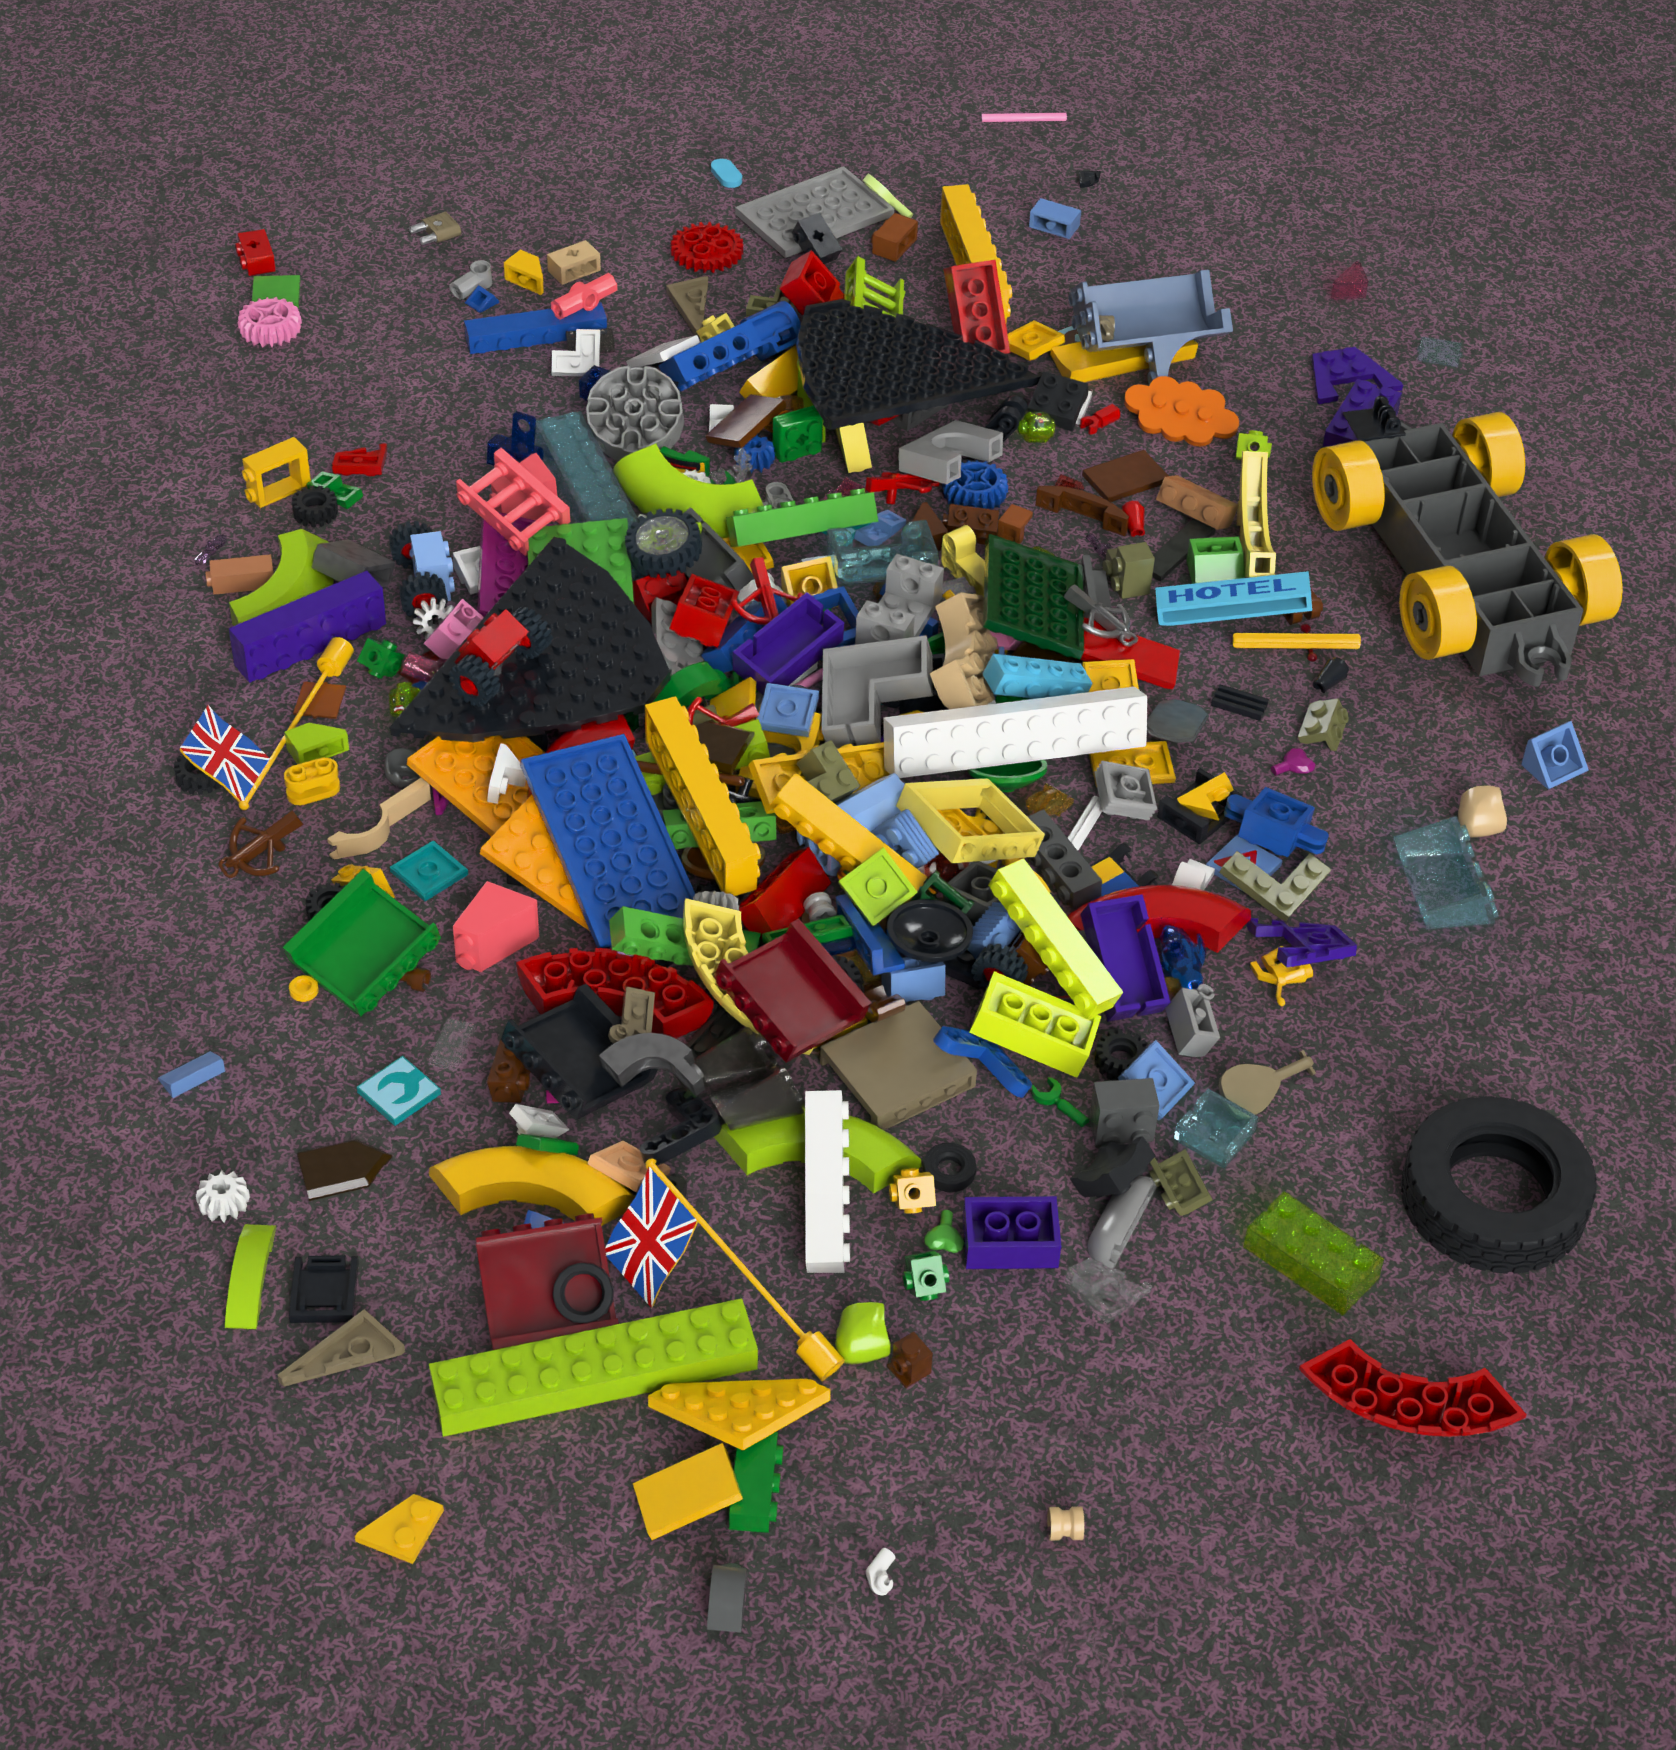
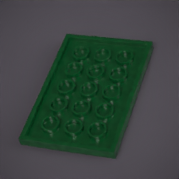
M989 534L985 541L983 627L991 632L1002 633L1013 637L1015 640L1026 641L1037 645L1039 648L1050 649L1061 653L1065 657H1073L1080 660L1084 653V629H1082L1084 614L1083 610L1065 599L1064 596L1074 584L1083 591V565Z

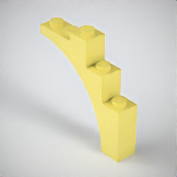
M1242 451L1237 526H1240V542L1244 552L1245 577L1275 575L1276 553L1273 551L1270 542L1267 516L1268 452Z

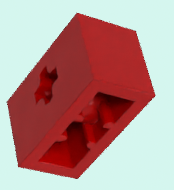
M265 229L238 233L239 243H235L237 256L240 258L242 270L246 269L249 276L275 272L274 254Z

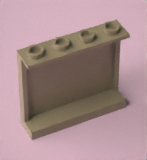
M919 1001L906 1006L905 1010L877 1023L872 1022L861 1028H856L850 1033L835 1040H830L821 1046L820 1064L824 1066L829 1063L871 1115V1124L882 1130H886L976 1087L977 1069L967 1057L948 1054L934 1043L933 1038L941 1029V1026Z

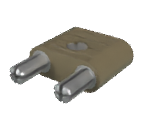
M446 211L421 220V223L409 227L411 234L423 230L429 234L419 239L422 245L434 241L439 243L461 235L459 224Z

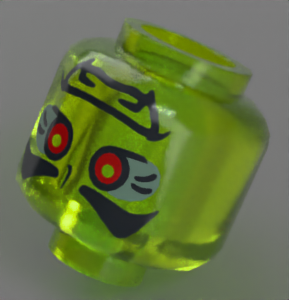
M1027 412L1018 426V432L1022 434L1023 439L1027 443H1046L1054 436L1055 421L1047 412Z

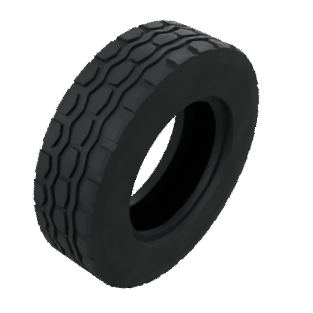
M1479 1096L1449 1103L1441 1107L1440 1110H1435L1426 1117V1120L1422 1121L1412 1137L1401 1178V1197L1413 1226H1417V1231L1427 1242L1430 1241L1432 1243L1431 1246L1442 1254L1446 1253L1450 1256L1449 1258L1463 1265L1466 1263L1471 1268L1482 1271L1491 1270L1493 1273L1508 1274V1272H1513V1274L1525 1273L1531 1269L1535 1271L1548 1267L1549 1263H1556L1565 1257L1566 1253L1569 1254L1577 1245L1585 1230L1596 1197L1597 1177L1588 1150L1585 1149L1578 1136L1561 1120H1558L1545 1110L1523 1101L1520 1102L1504 1097ZM1478 1156H1493L1507 1159L1522 1166L1537 1179L1544 1191L1546 1200L1532 1209L1521 1212H1500L1488 1209L1469 1199L1458 1188L1450 1170L1459 1162Z

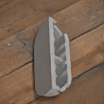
M1137 1176L1130 1183L1131 1187L1128 1191L1121 1195L1112 1194L1089 1237L1087 1246L1090 1257L1101 1268L1112 1272L1157 1188L1155 1182L1150 1177Z

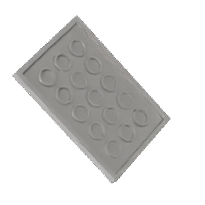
M843 166L735 207V215L784 258L803 252L799 244L795 242L792 234L796 223L801 219L820 212L835 238H839L890 218L894 214L895 208Z

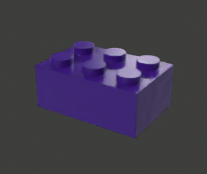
M1057 1196L964 1198L962 1221L966 1269L1059 1268L1061 1236Z

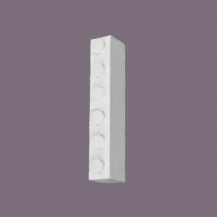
M842 1090L805 1091L807 1273H844V1262H850V1243H844V1233H850V1215L844 1214V1204H850L849 1186H844V1176H849V1157H843V1148L849 1147V1129H843V1119H849V1102L843 1101Z

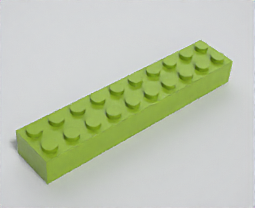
M741 1298L430 1363L429 1369L432 1390L444 1437L650 1393L670 1383L701 1382L757 1370L758 1348L743 1299Z

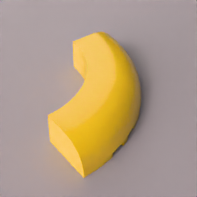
M502 1146L467 1152L429 1168V1176L460 1215L483 1206L497 1204L499 1201L517 1200V1202L554 1207L574 1221L575 1216L593 1213L594 1218L602 1217L601 1226L623 1215L636 1197L628 1187L588 1165V1161L563 1152L539 1151L522 1146Z

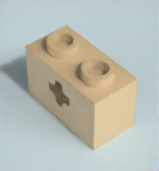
M586 240L547 254L548 272L562 285L601 270L600 253Z

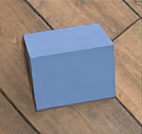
M1568 721L1529 739L1521 764L1547 789L1553 788L1589 770L1572 721Z

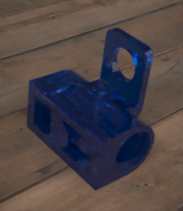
M516 411L513 414L512 435L507 437L497 434L488 441L487 464L495 465L494 453L500 448L504 449L518 463L534 453H537L543 461V447L534 445L536 418ZM520 419L528 422L530 426L529 431H524L519 427L518 422Z

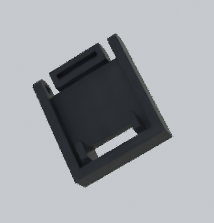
M346 1255L308 1256V1270H302V1257H295L289 1307L290 1323L348 1322L352 1319L355 1310L358 1256H351L350 1269H346ZM307 1307H337V1310H307Z

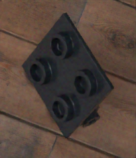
M1377 396L1375 398L1373 409L1343 412L1345 419L1359 441L1383 438L1392 439L1406 436L1401 427L1400 419L1396 417V412L1384 396Z

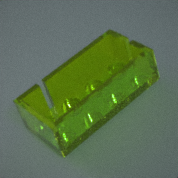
M1285 1191L1268 1206L1267 1212L1263 1211L1247 1227L1243 1246L1342 1316L1377 1282L1384 1262V1258L1362 1243L1357 1247L1355 1245L1356 1239Z

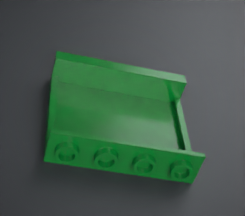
M362 869L283 946V949L292 964L307 976L314 978L321 987L361 1017L366 1012L372 1011L377 1006L379 1000L387 992L392 991L397 986L399 980L407 972L412 971L427 952L432 951L437 946L441 936L435 923L429 926L377 886L371 874Z

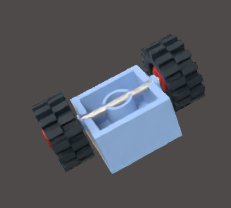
M410 521L405 522V527L400 524L398 525V530L395 528L392 530V535L389 536V545L394 561L396 560L397 565L400 566L402 564L403 568L406 569L408 565H411V569H414L415 578L412 575L408 576L409 581L404 579L402 582L403 586L399 588L402 609L406 612L407 616L413 615L414 619L419 617L414 613L416 608L424 610L421 606L423 600L428 605H431V598L435 597L436 604L438 605L442 599H445L446 603H448V601H451L450 592H455L453 576L449 577L453 572L451 557H446L450 556L448 541H443L441 531L432 532V529L430 527L427 528L425 523L419 526V521H414V525H410Z

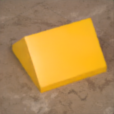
M831 556L781 567L783 592L795 597L800 592L803 595L808 592L813 596L823 593L828 589L838 588ZM786 599L788 606L794 603V601Z

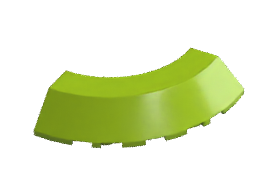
M304 529L278 535L281 556L279 566L272 577L260 588L240 599L229 602L233 626L333 585V578L312 568L313 555L317 544L329 542Z

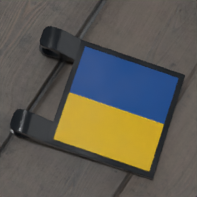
M1126 843L1120 844L1111 854L1090 865L1102 879L1101 896L1132 887L1151 885L1152 882L1158 885L1155 881L1158 875L1153 870H1149L1136 880L1120 864L1125 861L1123 859L1125 855L1129 859L1131 858L1128 854L1131 852V848Z

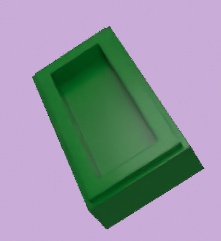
M521 1133L518 1135L516 1142L518 1146L555 1153L563 1152L570 1155H577L579 1145L575 1142Z

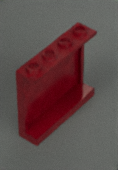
M800 919L790 923L784 935L729 964L725 959H722L713 976L718 986L726 991L736 1007L748 1017L755 1030L764 1036L773 1051L780 1055L785 1063L863 1020L870 1008V1004H872Z
M593 1213L575 1216L576 1222L564 1224L562 1218L544 1221V1227L533 1229L531 1223L513 1226V1232L500 1234V1229L485 1230L481 1232L482 1237L475 1239L492 1350L619 1324L618 1318H616L614 1301L608 1312L598 1320L588 1323H577L563 1317L556 1308L553 1299L554 1283L559 1274L568 1266L577 1263H590L604 1269L609 1276L601 1226L602 1217L594 1218ZM589 1274L576 1275L569 1280L565 1287V1298L571 1308L576 1311L587 1312L593 1310L602 1299V1288L595 1277Z

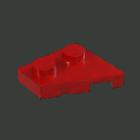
M379 444V450L366 452V448L363 447L353 451L335 453L332 463L333 474L344 476L365 474L370 477L382 475L387 455V444Z

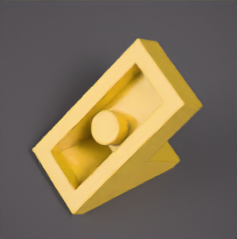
M1224 772L1180 796L1177 800L1181 805L1199 816L1219 820L1211 803L1225 799L1234 789Z

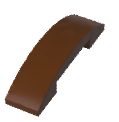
M1039 486L1037 488L1035 506L1055 513L1064 508L1102 521V529L1126 536L1129 516L1106 499L1068 487Z
M873 981L864 985V995L872 1003L865 1016L871 1022L877 1023L905 1010L906 1003L904 998L898 994L888 997L881 983Z

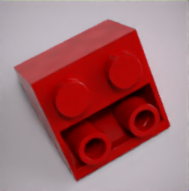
M677 570V575L672 577L670 573H667L666 578H661L660 574H657L656 578L648 575L633 581L634 605L651 625V604L656 597L678 605L688 583L684 572L681 573Z

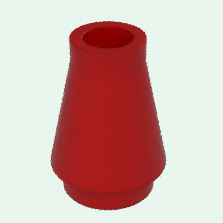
M1138 501L1126 502L1122 506V511L1129 516L1128 530L1131 537L1136 535L1143 536L1145 534V509Z

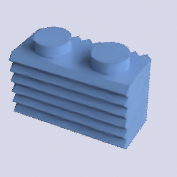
M1040 198L1038 203L1031 209L1029 227L1070 239L1080 226L1081 210Z
M992 902L989 910H985V914H982L979 922H975V926H972L973 936L968 951L977 959L984 947L987 948L990 944L993 946L1001 944L1003 949L1005 946H1009L1021 931L1000 902Z

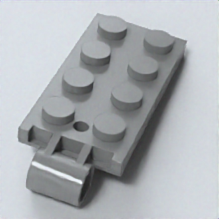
M656 597L651 604L652 630L671 676L689 665L703 662V657L701 656L703 644L691 637H681L669 628L677 605L671 601H665Z

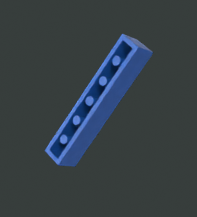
M599 302L591 311L581 309L561 320L555 317L552 309L464 320L465 339L470 354L530 347L546 343L553 344L568 340L575 341L576 329L600 330V336L607 335V317L602 303Z

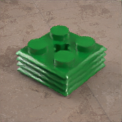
M814 405L773 418V446L775 457H777L779 462L794 461L797 458L810 454L815 455L822 451L823 419Z

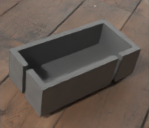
M690 507L685 512L690 514V517H693L696 522H701L703 547L702 553L699 554V560L697 562L694 561V565L691 568L686 566L684 574L687 581H689L691 574L740 591L754 579L753 574L744 560ZM667 532L659 533L655 537L666 534Z

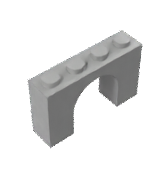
M955 420L900 447L898 454L899 471L948 484L961 477V456L987 462L1002 456L1003 432Z

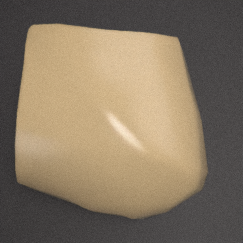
M1476 786L1463 793L1458 810V823L1465 836L1485 837L1501 833L1506 829L1507 817L1499 787Z

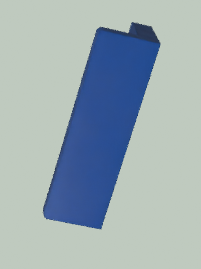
M847 894L836 896L837 916L843 915L851 925L853 936L848 938L872 975L904 969V960L892 945L879 923L871 927L861 912L857 911Z

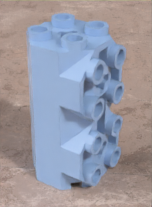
M893 773L878 779L835 804L871 832L884 821L901 812L896 805L905 784L897 774ZM797 831L799 845L805 844L806 847L809 846L825 873L829 876H836L841 867L840 862L831 855L822 852L816 843L808 837L802 836Z

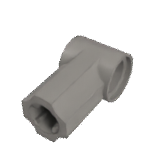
M485 260L473 262L470 266L471 271L449 284L452 294L461 300L471 295L478 285L484 289L492 286L489 262Z

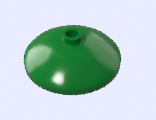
M1046 760L968 769L967 772L973 779L988 778L1002 792H1013L1015 789L1024 788L1041 779L1047 772Z

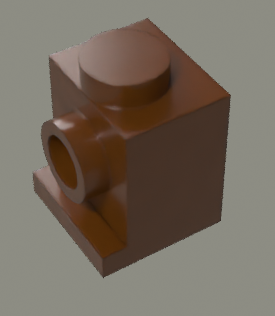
M913 1331L893 1343L891 1363L887 1364V1367L901 1384L907 1388L931 1374L933 1353Z

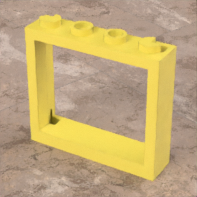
M988 778L905 783L896 805L901 812L905 809L911 811L933 844L951 863L1035 857L1045 835ZM979 807L1005 834L963 837L937 810Z

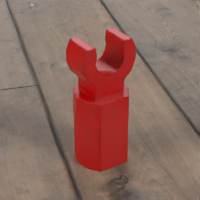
M1111 404L1095 412L1093 416L1083 417L1080 422V428L1083 429L1089 426L1088 434H1095L1098 428H1103L1119 420L1120 410Z

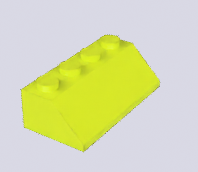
M994 971L969 1033L1078 1078L1090 1055L1101 1016L1096 1015L1086 1019L1075 1005Z

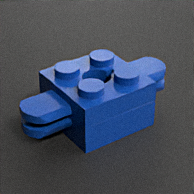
M1265 787L1253 801L1237 794L1230 795L1227 799L1224 816L1242 823L1238 837L1247 840L1250 844L1267 848L1276 855L1288 857L1296 847L1313 854H1321L1325 850L1329 837L1326 831L1310 825L1315 807Z

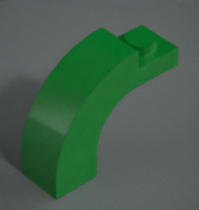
M707 661L698 662L671 675V680L653 702L676 696L680 705L687 708L697 697L719 695L733 686L726 679L727 676L722 671L713 669Z

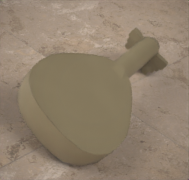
M1302 1050L1299 1052L1301 1059L1277 1070L1255 1064L1236 1065L1226 1070L1219 1078L1218 1088L1220 1096L1227 1109L1238 1118L1253 1117L1270 1104L1282 1080L1303 1070H1307L1311 1076L1315 1075L1316 1072L1312 1067L1314 1065L1313 1060L1310 1056H1306L1305 1051Z

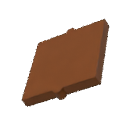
M303 682L293 715H297L314 688L315 682ZM323 682L303 716H312L314 719L317 717L337 719L346 691V685Z

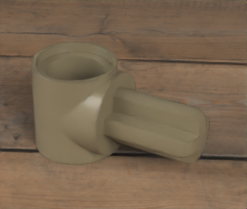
M1099 315L1103 342L1114 340V316Z

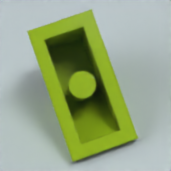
M306 723L284 732L286 748L297 764L323 757L329 758L349 750L348 735L345 729Z

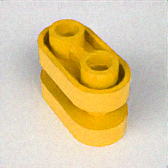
M323 757L289 767L284 772L288 801L294 805H305L336 795L340 790L336 761Z

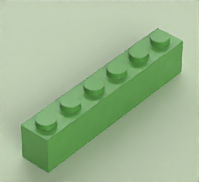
M865 488L850 490V495L843 497L841 492L827 494V499L819 501L818 496L804 498V504L796 505L795 500L781 502V508L772 509V505L758 506L757 512L748 513V509L733 511L734 516L726 517L731 547L878 522L874 492L865 493Z

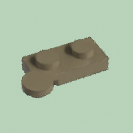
M626 987L623 998L621 1025H613L608 1034L612 1043H616L628 1036L652 1033L655 992Z

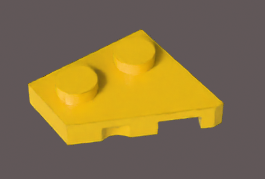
M413 1494L358 1531L355 1535V1541L413 1564L442 1515L444 1507L439 1503Z

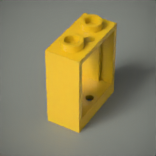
M295 437L242 459L244 467L242 475L246 481L247 488L245 489L246 498L250 503L255 502L260 508L292 495L297 491H301L304 487L307 488L306 484L311 481L307 449ZM288 463L290 476L263 488L261 474Z

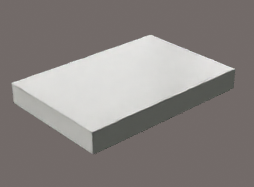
M697 335L670 341L656 346L626 362L630 368L663 362L699 344L700 341Z

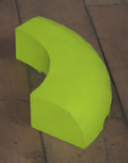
M657 444L623 457L616 463L613 469L620 487L643 514L651 511L654 515L658 509H662L663 513L666 512V509H672L673 513L678 509L683 514L691 507L721 538L729 537L726 517L734 516L733 511L748 509V513L757 512L758 506H764L752 479L726 485L694 480L675 469L664 458Z
M781 1108L752 1113L746 1116H751L753 1120L738 1123V1121H743L742 1117L721 1125L720 1133L714 1136L746 1175L766 1167L783 1164V1162L801 1161V1163H805V1108ZM850 1115L849 1119H843V1129H849V1147L843 1148V1157H849V1175L865 1185L873 1194L894 1183L893 1175H901L902 1169H919L922 1167L921 1159L893 1135L869 1122Z

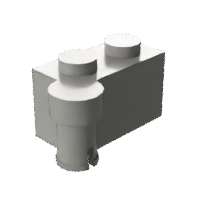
M1200 984L1197 990L1181 988L1171 1000V1003L1165 1008L1178 1055L1205 1056L1220 1039L1209 1002L1214 998V991L1206 984Z

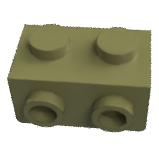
M1339 698L1325 701L1319 700L1309 704L1298 735L1300 743L1310 744L1326 741L1331 751H1337L1340 740L1343 737L1345 725L1349 719L1348 712L1343 708Z
M1186 1149L1161 1163H1158L1155 1157L1151 1160L1150 1163L1153 1169L1149 1173L1157 1187L1163 1186L1165 1192L1161 1196L1169 1210L1175 1208L1178 1214L1183 1216L1213 1200Z

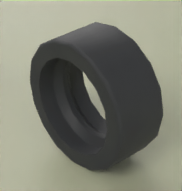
M577 1263L568 1266L559 1274L554 1283L553 1299L555 1306L563 1317L572 1322L588 1323L598 1320L608 1312L613 1302L614 1288L611 1278L604 1269L594 1264ZM580 1274H589L595 1277L602 1288V1299L593 1310L587 1312H580L571 1308L565 1298L567 1283L574 1276Z

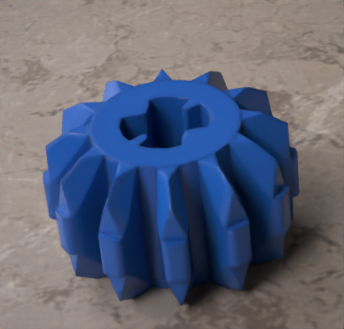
M757 434L743 448H734L736 465H740L742 470L749 468L751 473L754 469L762 472L763 468L770 469V465L774 464L775 452L773 442L768 441L767 437L760 438Z

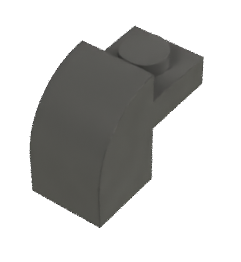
M725 1563L721 1566L713 1565L707 1630L741 1633L749 1569L734 1563Z

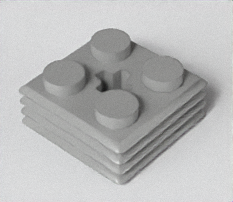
M1101 761L1097 771H1094L1102 812L1108 815L1150 820V817L1153 816L1152 814L1157 810L1149 769Z

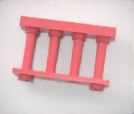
M500 448L494 453V469L470 487L461 479L457 480L456 495L463 505H468L507 539L509 545L515 551L519 550L523 555L527 556L529 551L528 539L551 521H556L560 525L571 522L570 507L504 449ZM500 476H505L511 481V484L487 502L478 495L480 491ZM517 491H522L528 496V499L504 517L495 510L497 506ZM534 506H539L545 511L544 515L521 532L512 525L514 521Z

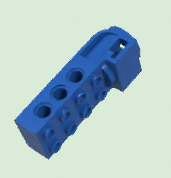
M780 301L742 319L739 325L674 355L658 366L661 372L669 376L672 381L679 382V390L681 392L698 382L712 377V375L718 372L720 373L737 363L751 358L753 355L757 356L760 361H764L794 346L797 343L801 323L793 307L786 301Z

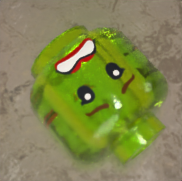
M411 682L396 684L397 688L388 693L389 712L392 717L398 718L421 691V689L413 687Z

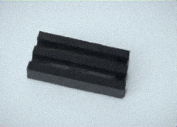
M1220 684L1218 691L1216 690L1215 696L1212 698L1211 706L1261 721L1269 699Z

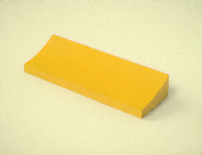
M1194 340L1185 343L1177 351L1171 363L1195 358L1199 343ZM1081 342L1053 347L1050 352L1061 376L1081 382L1149 368V363L1145 361L1144 357L1146 345L1088 352L1082 348Z

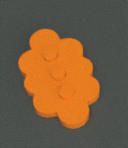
M1161 376L1155 378L1150 383V386L1133 385L1125 392V407L1130 412L1139 415V427L1150 434L1161 433L1169 441L1185 440L1193 446H1206L1212 442L1214 437L1220 439L1233 437L1239 428L1238 416L1234 412L1225 409L1224 396L1216 390H1201L1193 382L1187 381L1179 384L1171 377Z

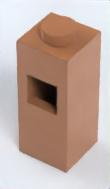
M271 554L211 560L210 571H206L207 587L212 586L213 595L257 590L274 574Z

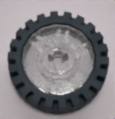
M658 509L654 515L650 511L646 513L647 518L640 516L637 518L638 523L633 522L631 529L628 528L626 532L625 545L631 565L634 566L637 572L641 571L645 576L648 573L653 578H656L657 574H660L661 578H666L667 573H670L671 577L676 576L677 570L683 573L686 571V566L691 568L694 565V561L697 562L699 560V554L702 553V539L696 520L686 512L682 514V511L678 509L674 513L672 509H666L665 513L662 512V509Z

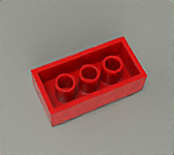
M996 259L945 268L944 276L954 333L961 335L963 342L974 344L976 340L1004 354L1010 353Z

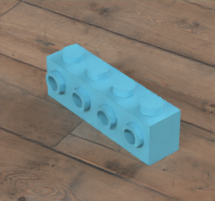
M993 654L983 672V676L993 694L1038 699L1089 692L1093 684L1080 663Z

